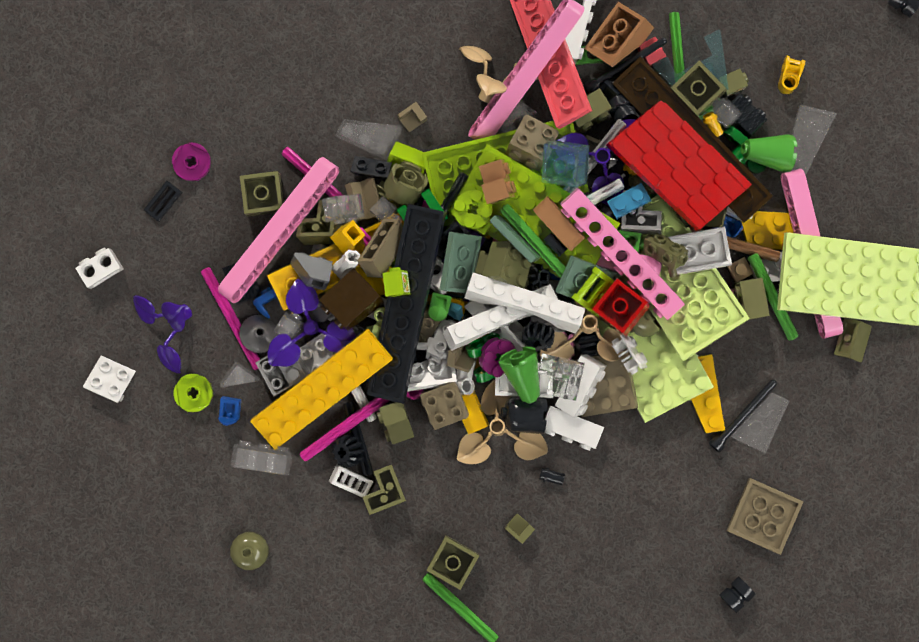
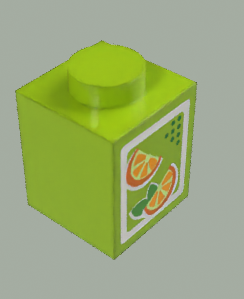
M401 267L389 268V272L383 273L386 297L410 295L408 271L401 270Z

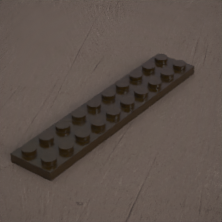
M641 56L613 82V85L642 115L657 102L662 101L666 103L752 184L728 205L744 223L773 197Z

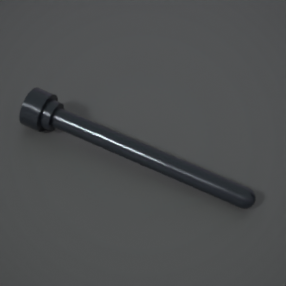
M665 37L660 38L599 78H590L585 81L587 89L592 93L601 88L600 85L604 81L612 79L629 68L640 56L645 58L667 43V39Z
M770 380L720 436L713 437L709 441V445L718 453L725 448V441L777 385L776 380Z

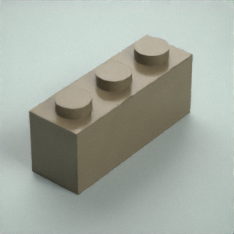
M383 219L357 260L367 277L383 278V273L387 272L397 256L403 229L399 219Z

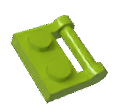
M595 266L592 269L593 273L577 294L574 293L571 298L598 318L599 316L592 309L614 283V280ZM600 277L601 280L599 281V283L596 285V287L593 289V291L590 293L587 299L584 300L583 297L586 295V293L589 291V289L592 287L595 281Z

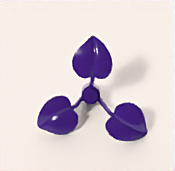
M635 119L622 120L626 123L625 128L633 123ZM579 133L567 134L554 142L558 156L569 165H581L585 160V155L594 156L595 161L603 165L604 176L595 179L592 185L593 192L617 179H620L624 185V181L619 174L612 173L608 175L606 163L610 160L611 156L609 148H599L596 152H586L589 146L585 136ZM624 189L601 202L609 206L607 201L623 193Z
M296 279L286 295V305L293 313L300 314L304 312L307 318L303 325L304 331L293 340L287 334H280L271 341L268 348V362L271 366L287 367L295 364L301 354L300 347L295 342L306 334L314 335L320 332L326 335L323 340L324 346L329 351L336 353L357 337L353 328L349 331L344 327L340 329L333 321L328 325L326 332L320 328L318 322L311 319L308 311H313L318 307L319 298L314 288L306 286L301 279Z
M133 296L135 310L142 321L147 324H153L155 318L164 316L174 329L164 342V346L159 345L157 347V354L167 369L175 373H181L180 357L172 347L168 346V343L176 332H181L184 329L185 321L192 317L191 309L185 304L177 305L171 302H164L161 306L162 313L156 314L155 308L150 301L141 296Z

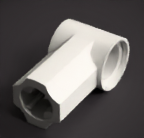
M348 250L333 264L331 270L341 280L349 271L357 267L359 264L357 260L360 254L356 250Z
M476 361L469 372L457 369V386L461 395H470L474 391L475 385L472 377Z

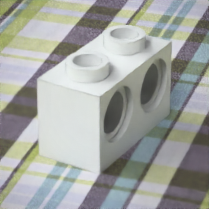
M102 248L95 253L96 256L80 261V266L75 268L87 288L92 289L123 270L112 249ZM106 257L111 259V264L108 267L103 265V260ZM90 267H93L95 270L92 277L87 276V270Z

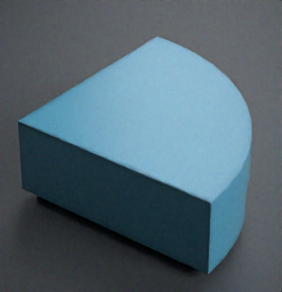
M450 303L448 315L460 321L463 317L462 306Z

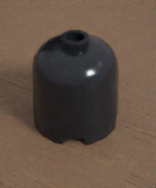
M512 396L506 401L505 407H501V419H504L505 425L510 431L544 434L547 420H543L544 412H547V400L544 397H538L535 402L526 403L519 396Z

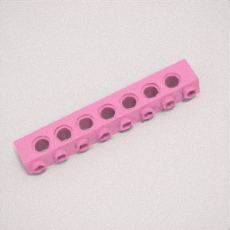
M578 187L560 203L563 207L561 209L562 213L568 219L572 217L576 221L575 227L581 233L585 231L589 235L588 241L594 247L598 245L603 250L601 255L607 261L612 260L616 264L614 269L621 276L625 274L629 278L627 283L634 290L638 288L642 292L640 296L655 306L653 311L660 318L664 316L668 320L685 305L679 296ZM580 207L587 209V213L583 217L576 215V210ZM592 222L600 223V228L597 231L589 229ZM606 236L613 237V243L609 246L603 244V239ZM625 251L626 257L623 260H618L616 258L617 252ZM638 265L640 269L638 273L631 274L629 272L630 267ZM646 279L653 281L652 286L649 288L642 286ZM660 293L666 295L663 302L656 301V296Z

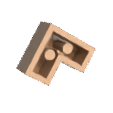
M503 159L479 166L484 182L481 187L487 204H495L515 197L514 193L517 190L514 181H510L509 178L511 170L508 162L505 163Z

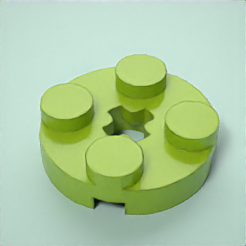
M469 190L457 198L454 203V215L461 226L477 230L489 223L493 207L492 204L486 203L484 193L479 190ZM471 205H473L474 207L477 206V207H478V209L476 210V211H477V214H475V215H474L473 213H470V214H469V213H468V211L470 210V207H469V206H471Z
M199 374L183 376L174 388L175 402L188 412L204 410L210 405L213 398L211 383L206 377ZM195 387V390L198 391V394L194 399L192 396L188 395V392H190L192 390L191 388Z

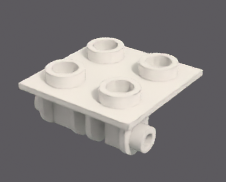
M322 333L300 347V357L310 373L332 357L329 350L323 344L326 335Z
M621 334V340L616 338L611 341L612 347L617 354L627 349L618 355L619 358L628 352L631 354L621 361L623 363L632 357L631 360L624 363L628 373L635 374L639 371L637 367H640V369L647 368L646 363L648 361L642 352L639 353L637 351V343L632 336L629 337L627 335L625 337Z
M100 356L83 388L118 403L123 400V393L136 371Z

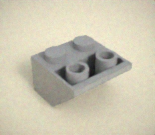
M268 356L255 362L273 396L292 388L310 374L301 357L295 364L287 367L271 366L268 362Z

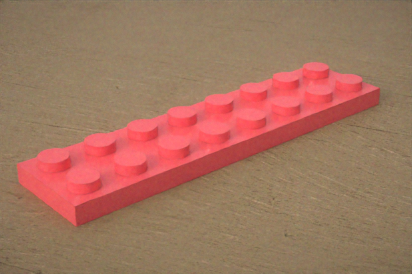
M510 0L527 49L555 11L551 0ZM565 39L538 75L554 123L558 129L567 126L592 111Z

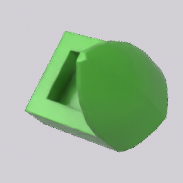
M433 292L428 310L429 317L434 321L445 320L452 297Z

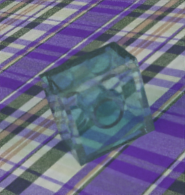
M556 140L544 143L542 182L576 188L587 184L589 145Z

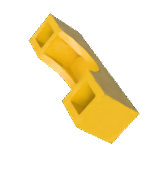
M354 220L342 225L330 237L343 254L348 250H356L361 256L366 248L364 245L365 234ZM358 264L355 268L358 273L380 296L384 295L383 278L367 277L360 264Z

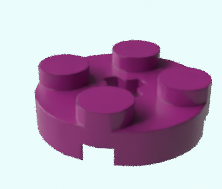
M191 142L181 145L175 150L172 156L174 171L186 181H199L209 172L211 157L202 145ZM195 157L196 165L188 167L187 159Z
M498 337L488 340L481 349V358L479 357L481 368L494 377H501L504 372L499 365L500 359L495 361L497 358L496 354L499 353L502 356L506 352L516 349L513 343L505 338L499 339Z

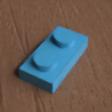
M640 183L608 200L607 203L615 218L619 219L651 202V199L643 184Z

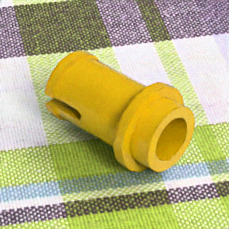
M709 112L703 116V123L719 137L724 131L717 120V114Z

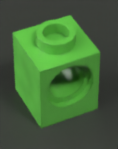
M618 230L627 241L630 239L636 240V245L633 248L639 254L643 251L644 239L642 233Z

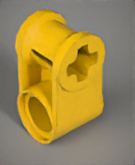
M786 55L778 83V89L781 93L790 94L797 88L804 69L805 60L798 61ZM785 80H788L792 83L791 88L785 86Z

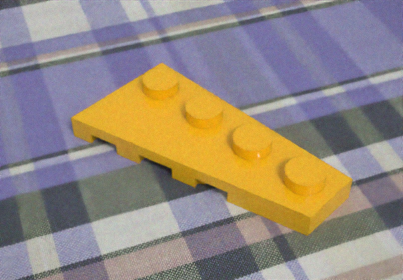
M699 356L698 359L714 388L696 396L691 401L705 433L724 431L725 426L713 356Z

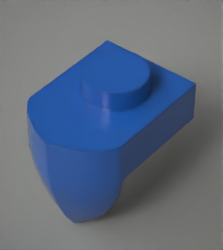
M725 216L723 227L726 229V235L734 238L742 231L743 225L739 220Z
M271 287L260 292L261 296L253 301L256 309L268 319H270V316L264 305L277 298Z
M221 397L218 418L221 424L229 426L240 419L241 399Z

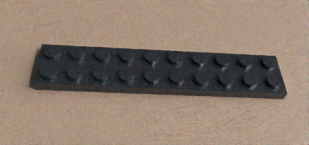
M411 204L407 206L394 268L401 267V270L408 271L410 295L387 298L378 341L393 359L370 377L367 395L402 404L405 403L447 212Z

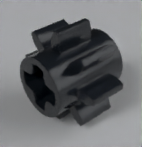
M536 264V267L531 266L527 277L529 280L528 284L534 285V288L548 285L547 283L551 278L548 272L549 268L544 269L543 264Z

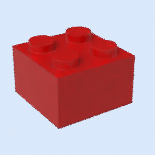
M616 279L592 310L626 337L649 309L650 305L623 282Z

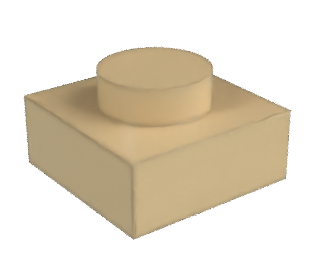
M745 257L732 263L731 266H727L735 283L754 274Z

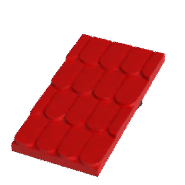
M662 101L657 102L606 144L612 152L671 206L686 228L692 226L696 231L703 228L752 185L712 145H709L686 121H683Z

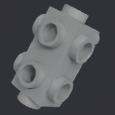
M450 319L441 321L434 338L429 337L427 342H418L417 350H427L426 358L430 363L439 365L442 358L446 360L449 348H447L448 343L443 333L447 327L456 324L455 321Z

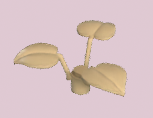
M474 46L459 48L468 59L484 64V73L478 74L476 77L477 83L481 88L480 100L489 103L495 94L506 92L507 87L503 82L487 76L488 62L492 60L488 52Z
M576 302L577 306L584 308L583 306H581L579 303ZM586 309L581 328L570 340L567 339L564 333L555 331L554 342L551 348H548L547 351H540V357L546 361L555 358V363L566 362L574 354V348L570 343L581 332L586 334L596 332L597 337L600 339L597 344V352L604 360L617 361L631 355L628 352L620 358L618 357L627 349L617 354L612 347L611 341L616 338L621 340V333L615 329H607L602 337L599 328H597V318Z
M494 380L487 386L481 398L483 412L486 415H496L495 419L490 422V432L484 440L479 433L466 434L460 441L457 460L465 464H479L487 460L491 454V448L486 443L493 434L501 436L506 433L515 440H518L514 445V450L517 456L524 460H533L548 453V448L541 434L520 433L519 437L506 429L504 422L499 419V413L501 414V407H505L506 401L512 396H495Z

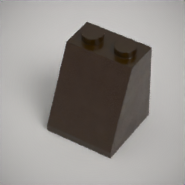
M354 268L319 299L323 304L320 308L327 315L331 313L336 318L333 320L340 329L344 327L347 331L384 304L381 296Z

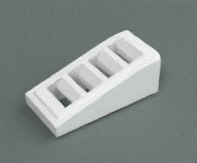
M336 464L329 479L331 484L362 498L368 494L373 483L372 480ZM341 471L344 472L340 481H337ZM351 475L347 485H345L344 482L347 476ZM355 478H357L358 481L355 487L351 488ZM362 481H364V482H366V483H365V485H364L362 491L360 492V491H358V489H359V487H360Z

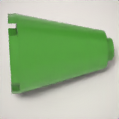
M789 134L747 139L741 145V154H743L745 159L784 173L791 171L795 165L797 153H794V147H797V141L793 135Z
M527 346L522 347L523 351L510 350L499 358V365L520 399L526 403H533L540 396L537 352L535 348Z

